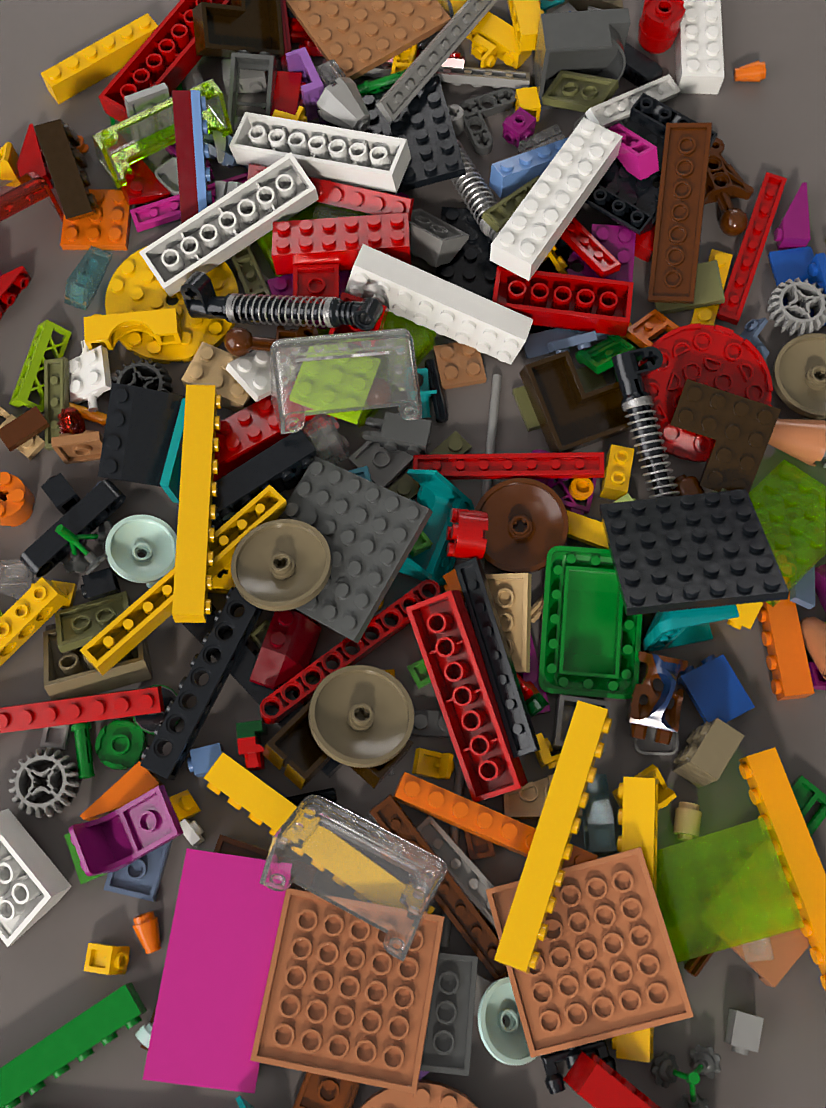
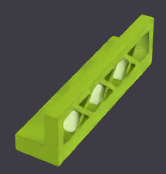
M45 320L38 325L11 397L10 405L16 408L23 405L28 408L36 406L41 413L44 411V391L42 390L44 384L40 385L36 375L38 371L44 370L45 351L52 350L55 358L63 357L72 332L49 320ZM53 330L63 335L60 344H54L51 337ZM31 391H38L41 398L39 405L28 400Z

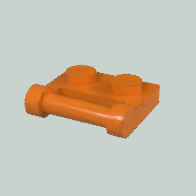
M654 309L628 327L625 337L640 348L651 347L654 344L651 342L664 331L670 332L679 328V326Z

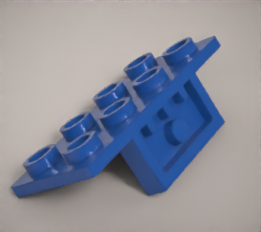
M807 246L772 251L768 254L777 287L781 282L785 283L789 278L793 282L798 277L801 282L808 278L809 284L816 282V287L818 289L823 288L822 294H826L825 253H819L814 256L812 247ZM784 298L783 305L786 306L788 300ZM810 309V316L812 318L814 317V310Z

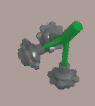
M697 1044L695 1049L689 1052L691 1057L690 1067L695 1069L689 1073L679 1071L675 1056L672 1054L669 1055L664 1051L660 1056L654 1057L651 1073L654 1075L655 1084L667 1088L670 1083H675L678 1077L685 1079L689 1084L690 1096L684 1094L682 1101L677 1104V1108H710L708 1107L709 1101L701 1098L696 1093L695 1084L700 1082L701 1076L713 1079L715 1073L721 1072L719 1064L721 1056L714 1053L712 1046L704 1047L701 1044Z

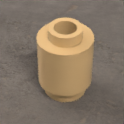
M679 802L678 808L675 809L673 834L678 835V840L693 842L694 838H699L702 812L699 811L700 805Z

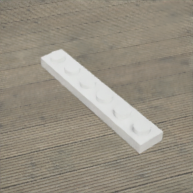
M670 74L593 106L587 110L585 115L590 121L606 128L629 118L631 107L643 92L660 102H665L676 97L681 90Z

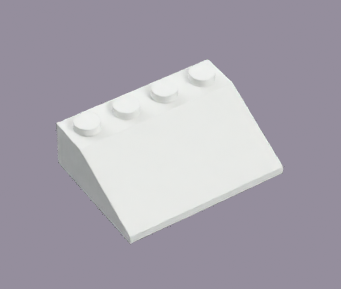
M9 809L0 811V938L9 947L55 906L72 886Z

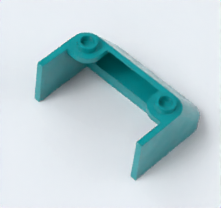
M408 469L407 474L421 485L417 493V502L433 512L423 529L433 545L413 558L409 554L399 572L421 581L431 579L437 582L439 586H442L446 583L443 575L452 571L456 561V557H447V545L450 541L446 540L447 526H452V522H450L451 509L474 510V504L471 499L437 470Z
M726 605L658 612L655 614L642 640L644 652H654L713 640L709 623L739 617L737 606Z

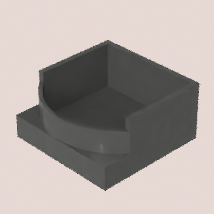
M628 8L543 13L540 15L532 82L533 87L537 86L541 110L559 109L558 107L543 105L542 96L561 70L620 80L626 65L624 47L631 23Z

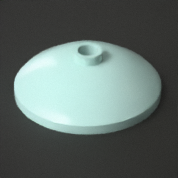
M150 515L126 517L116 523L107 536L105 553L108 556V563L119 576L131 582L151 583L158 581L175 567L177 535L166 522ZM142 552L146 556L141 558L137 554Z
M509 977L498 979L487 988L481 998L478 1009L479 1033L486 1049L495 1059L507 1065H524L536 1057L531 1058L510 979Z

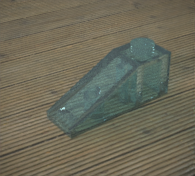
M93 246L90 247L66 280L64 303L87 310L95 298L111 261L112 253Z
M596 774L594 782L588 783L586 792L589 793V798L585 809L582 808L585 850L591 853L616 851L615 827L606 774Z

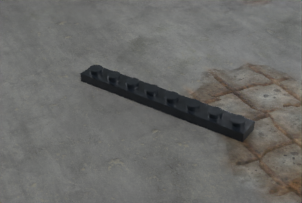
M477 557L456 565L455 569L513 757L519 758L539 751L540 746L481 560Z

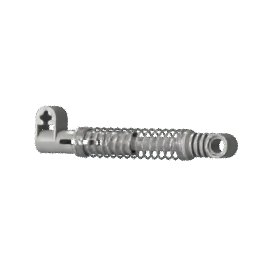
M448 105L454 132L458 136L464 131V110L459 105ZM457 139L466 175L450 180L480 226L481 231L486 236H489L493 242L499 232L494 231L483 219H479V216H482L483 212L492 207L493 203L496 204L498 202Z

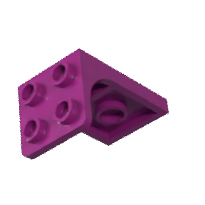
M164 785L151 789L101 818L86 823L74 824L69 827L71 842L79 856L80 866L87 876L118 871L183 834Z

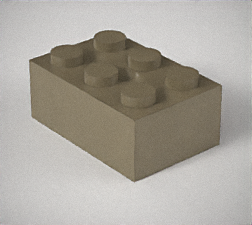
M718 718L711 722L706 721L702 726L699 725L696 730L693 729L686 739V742L689 743L684 750H680L673 760V763L676 765L672 771L697 788L715 782L720 778L744 735Z

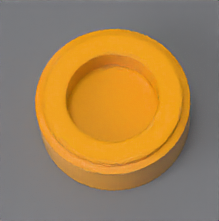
M574 478L569 485L571 496L580 501L588 499L594 491L593 482L589 478Z

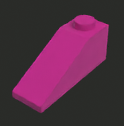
M620 123L607 128L623 136L617 158L627 172L642 180L659 171L657 147Z

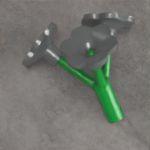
M105 521L103 525L99 526L98 532L94 534L75 535L62 524L56 527L55 532L67 540L71 547V552L61 560V564L67 573L85 572L88 575L108 557L106 553L97 557L92 551L89 552L79 540L95 539L105 550L107 536L113 528L111 521Z

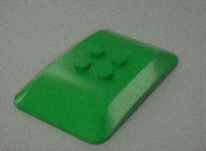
M554 546L547 553L538 673L540 688L544 692L552 694L614 699L632 698L634 686L639 683L640 661L638 653L641 647L642 614L626 615L610 550Z

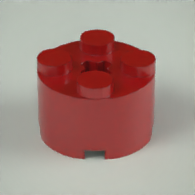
M452 508L450 514L452 526H447L446 540L450 541L447 545V557L465 559L477 557L482 559L487 544L485 530L488 531V513Z

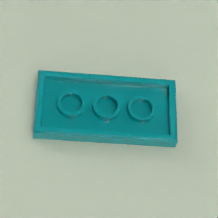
M185 398L182 399L160 481V486L174 503H179Z

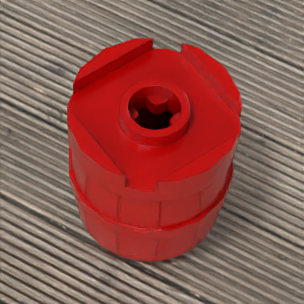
M684 0L644 1L642 16L639 20L638 41L645 51L659 54L671 48L680 31V23L684 18Z

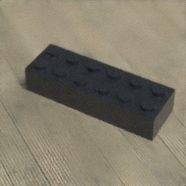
M300 428L215 481L217 482V497H213L212 504H216V519H211V527L215 528V532L269 484L278 493L290 490L297 485L308 466L315 460L314 456H317L315 448Z

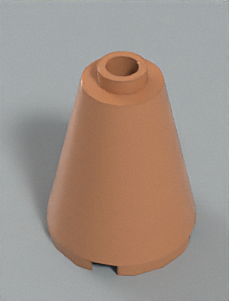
M777 419L768 444L807 465L816 466L815 461L820 462L826 452V421Z
M805 617L800 621L804 645L821 675L826 680V623L816 617Z

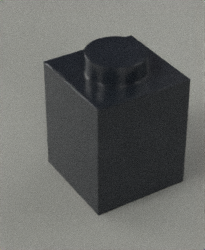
M61 473L50 477L41 486L62 515H65L81 500Z
M110 567L82 576L84 584L81 585V591L85 599L88 598L90 601H94L121 592L117 575Z

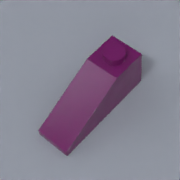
M802 182L782 222L774 231V241H777V250L806 247L811 239L807 183Z

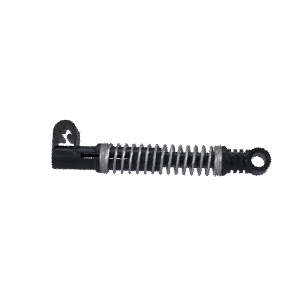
M200 271L192 273L180 289L188 313L192 318L225 319L229 323L242 322L246 324L248 322L249 324L261 323L262 325L266 323L272 325L274 323L275 325L281 324L282 326L286 324L292 326L294 324L295 326L301 325L302 327L306 325L309 327L313 325L319 327L321 325L322 328L326 326L328 328H339L341 325H356L361 330L370 331L383 313L382 304L373 297H366L362 302L342 301L337 297L324 298L321 296L317 298L316 296L297 297L292 295L290 297L289 295H244L238 293L216 296L210 278ZM309 320H312L311 325L308 324ZM315 320L319 321L318 325L315 324Z
M645 347L618 354L611 359L623 396L621 401L623 411H627L628 415L625 417H629L630 420L627 425L632 427V430L629 432L634 433V437H632L633 440H636L634 447H638L639 450L636 454H640L641 457L638 461H646V465L640 468H648L649 471L642 476L650 475L651 478L644 483L652 482L653 487L647 488V491L654 490L655 492L649 498L677 496L680 492L672 491V489L678 485L670 484L676 477L668 476V474L673 472V469H665L671 462H663V460L669 457L668 454L664 453L667 448L662 446L665 441L660 439L663 433L658 432L660 425L656 424L658 418L653 416L656 411L651 409L654 405L652 403V396L650 392L646 391L642 378L662 365L663 356L655 347ZM640 361L645 362L641 366L638 365Z

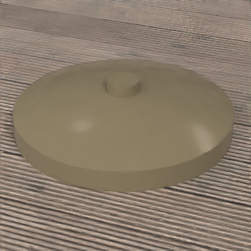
M810 333L792 339L780 350L773 363L772 381L778 396L790 409L802 416L819 420H826V334Z
M294 519L273 520L257 526L241 539L231 560V574L238 592L250 604L269 611L291 610L308 603L323 590L332 570V556L324 536L313 526Z
M352 665L332 672L317 686L309 707V725L316 743L329 757L347 766L368 768L384 764L401 752L413 730L414 708L408 692L394 676L376 667Z

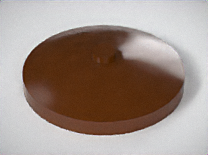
M513 478L500 482L482 496L475 508L477 511L488 513V531L485 530L487 544L483 557L491 565L508 573H533L546 567V557L549 550L554 546H565L569 532L566 508L554 490L537 480Z

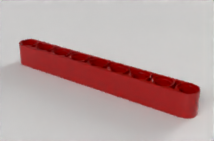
M431 579L422 581L372 618L358 643L345 638L267 696L260 705L261 719L270 725L278 723L309 700L325 677L338 669L355 665L410 624L409 616L403 605H414L432 598L426 597L422 593L424 590L432 592L433 597L439 595L440 586L438 583ZM392 618L396 621V625L390 626L386 624L384 619ZM367 632H373L377 635L378 638L375 640H370L365 636V634ZM353 646L357 648L358 653L351 655L347 653L346 648ZM328 661H335L339 667L332 670L326 666V663ZM314 675L319 679V682L311 685L307 683L306 678ZM290 690H294L299 694V697L295 700H290L285 694ZM271 705L276 706L279 710L277 714L272 716L264 711L266 707Z

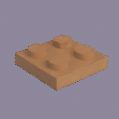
M458 342L433 346L443 390L486 383L487 378L481 352L477 351L476 348Z
M86 430L81 434L74 435L64 433L59 435V437L51 438L52 448L65 464L100 460L103 436L99 431Z

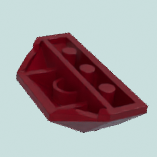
M296 609L275 611L249 681L275 689L308 667L322 629L316 620Z

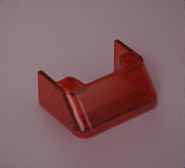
M28 172L20 178L0 187V222L45 198L49 200L62 222L64 214L48 183L37 172Z

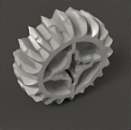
M799 277L794 282L790 278L785 283L781 282L772 291L768 299L769 306L767 312L770 313L769 320L775 321L774 327H781V333L785 330L789 331V336H792L794 333L797 336L812 332L816 333L826 323V294H822L823 288L818 289L816 282L809 284L808 278L801 282ZM784 298L788 300L786 306L783 305ZM810 309L814 310V317L812 318L810 316Z
M40 748L36 749L35 755L30 752L27 753V761L23 759L18 760L21 765L20 769H12V772L17 774L16 778L8 779L9 782L15 784L14 787L9 789L10 793L16 794L12 801L19 803L18 809L21 811L26 810V815L32 816L35 814L37 818H42L44 814L47 817H53L54 810L57 813H62V804L65 806L71 805V802L68 800L69 796H77V793L72 791L73 787H80V783L74 781V779L78 778L79 773L72 772L77 767V764L74 762L69 763L71 760L69 755L63 756V751L57 750L54 752L52 748H47L45 752ZM44 763H55L52 768L48 767L43 772L35 769ZM62 772L63 782L60 789L58 787V779ZM30 777L32 783L30 788L27 790V782ZM40 777L48 779L46 781L49 788L41 786L44 784L41 783L42 779ZM46 793L54 796L52 800L45 803L37 804L34 802L38 797L41 798Z

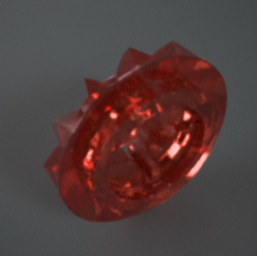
M73 407L61 409V413L58 414L59 422L57 423L60 427L59 433H69L72 435L83 433L85 431V423L80 412Z

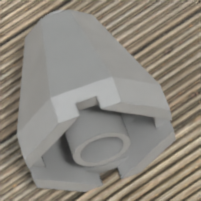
M338 77L335 80L337 84L335 86L329 84L321 94L317 102V107L320 109L318 114L324 120L341 128L365 132L370 126V114L356 83L350 77Z

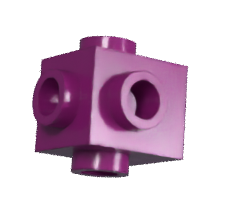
M520 107L515 113L507 116L504 120L502 137L509 144L519 148L524 143H528L532 138L537 119Z

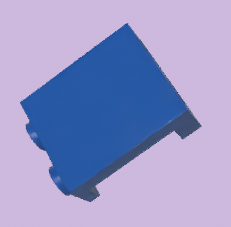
M713 654L701 661L702 665L694 669L693 665H691L684 671L679 672L681 676L677 679V684L683 685L704 723L706 721L711 722L715 718L727 723L755 708L724 654L717 658Z

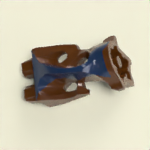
M639 651V661L646 663V675L642 684H635L626 718V721L631 723L630 736L645 740L647 727L656 728L654 741L669 745L673 732L678 733L684 692L683 689L678 688L677 691H674L677 683V676L680 671H684L687 668L688 661ZM656 678L663 682V689L661 691H656L653 687V680ZM643 694L648 697L646 705H641L639 702ZM671 697H673L674 706L672 709H667Z

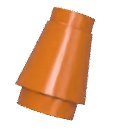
M759 60L734 68L735 82H760V80L766 78V64Z
M149 911L134 917V925L132 927L143 949H145V953L150 954L160 950L161 941L158 916H155L154 911Z

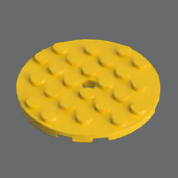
M144 248L130 255L114 272L105 296L106 315L116 312L129 313L142 309L159 310L163 307L176 308L180 318L182 343L158 345L157 341L150 334L139 331L128 333L119 339L120 343L127 350L142 359H151L153 362L170 364V362L178 361L190 362L202 342L218 347L224 342L227 331L235 325V323H229L225 319L192 318L188 313L181 291L169 297L139 253ZM226 262L221 263L206 273L212 282L216 296H226L232 293L239 294L234 274ZM176 297L178 298L177 304H167V300Z

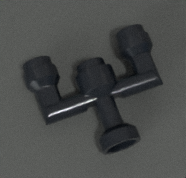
M605 1039L542 1055L541 1059L546 1072L545 1084L547 1089H549V1093L555 1094L566 1089L564 1077L558 1072L556 1063L566 1061L567 1068L570 1069L582 1051L585 1054L596 1051L597 1056L617 1072L615 1059L610 1056Z

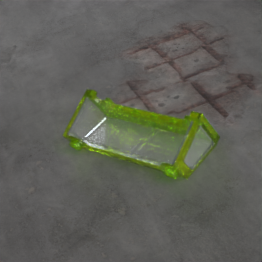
M213 79L189 89L200 90L201 95L206 96V110L202 111L203 120H207L208 134H213L212 131L221 132L223 137L232 134L233 131L223 93ZM172 98L92 135L97 157L117 189L127 185L125 176L127 173H133L130 167L131 164L176 143Z

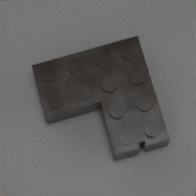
M231 0V5L200 2L192 10L196 55L231 58V52L238 53L240 50H245L251 54L268 52L276 60L284 56L280 0Z
M61 119L34 126L66 219L74 221L96 215L95 209L99 208L95 195L90 193L88 186H91L88 174L85 171L88 165L84 154L82 155L77 146H81L77 133L69 127V124H65Z
M568 350L526 364L519 374L551 453H569L632 430L631 425H627L630 422L629 417H625L628 413L623 411L621 401L623 396L619 383L616 382L585 393Z
M687 379L670 425L714 439L699 480L700 486L717 492H721L722 488L724 491L746 489L749 494L781 409Z
M311 700L266 743L263 755L279 770L283 767L285 768L284 775L300 790L332 759L318 746L312 735L309 725ZM408 739L401 752L384 764L368 768L349 767L375 789L407 754L413 742Z

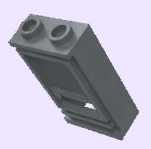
M240 50L238 53L231 52L226 122L227 134L234 137L243 118L237 116V105L261 107V109H266L265 115L271 116L277 67L276 59L272 54L268 52L251 54L245 50ZM240 69L269 71L266 103L238 102Z

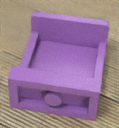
M303 47L288 52L285 55L288 72H301L303 74V82H307V84L301 86L305 116L308 118L307 121L318 118L317 109L319 108L317 107V102L324 91V85L306 48Z

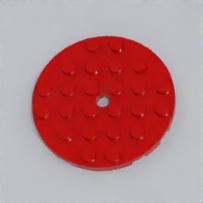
M689 324L664 334L651 346L661 352L663 362L658 369L642 378L646 391L650 392L652 396V403L654 405L651 409L656 411L653 416L658 418L656 422L657 425H660L658 432L663 433L660 436V439L665 441L662 446L667 448L665 452L687 461L707 462L714 443V439L670 425L687 379L772 406L773 385L768 366L757 348L748 339H743L735 334L734 330L720 325ZM640 361L638 365L641 366L645 362Z

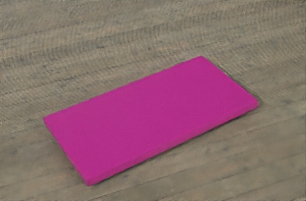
M194 849L186 850L142 1080L255 1094L260 1062L250 1061L286 888L289 887L292 864Z

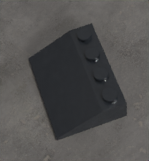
M112 383L98 477L161 487L162 473L180 405L185 396Z

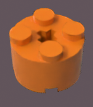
M0 472V526H19L26 522L33 513L34 495L18 477L8 472Z

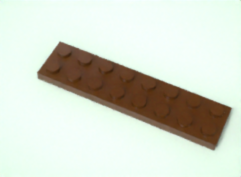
M666 123L648 302L694 304L712 123Z

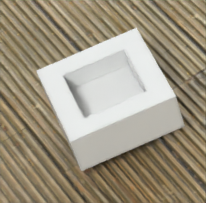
M183 819L180 822L183 835L192 846L198 847L205 841L201 836L204 831L195 820L190 822L187 819Z

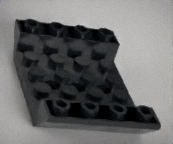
M644 92L631 107L630 120L624 127L657 147L659 171L653 173L648 178L639 180L627 172L624 167L618 166L619 160L616 157L585 201L586 204L638 235L650 231L656 224L659 188L654 187L653 183L660 182L666 123H698ZM712 131L710 148L717 137V133Z

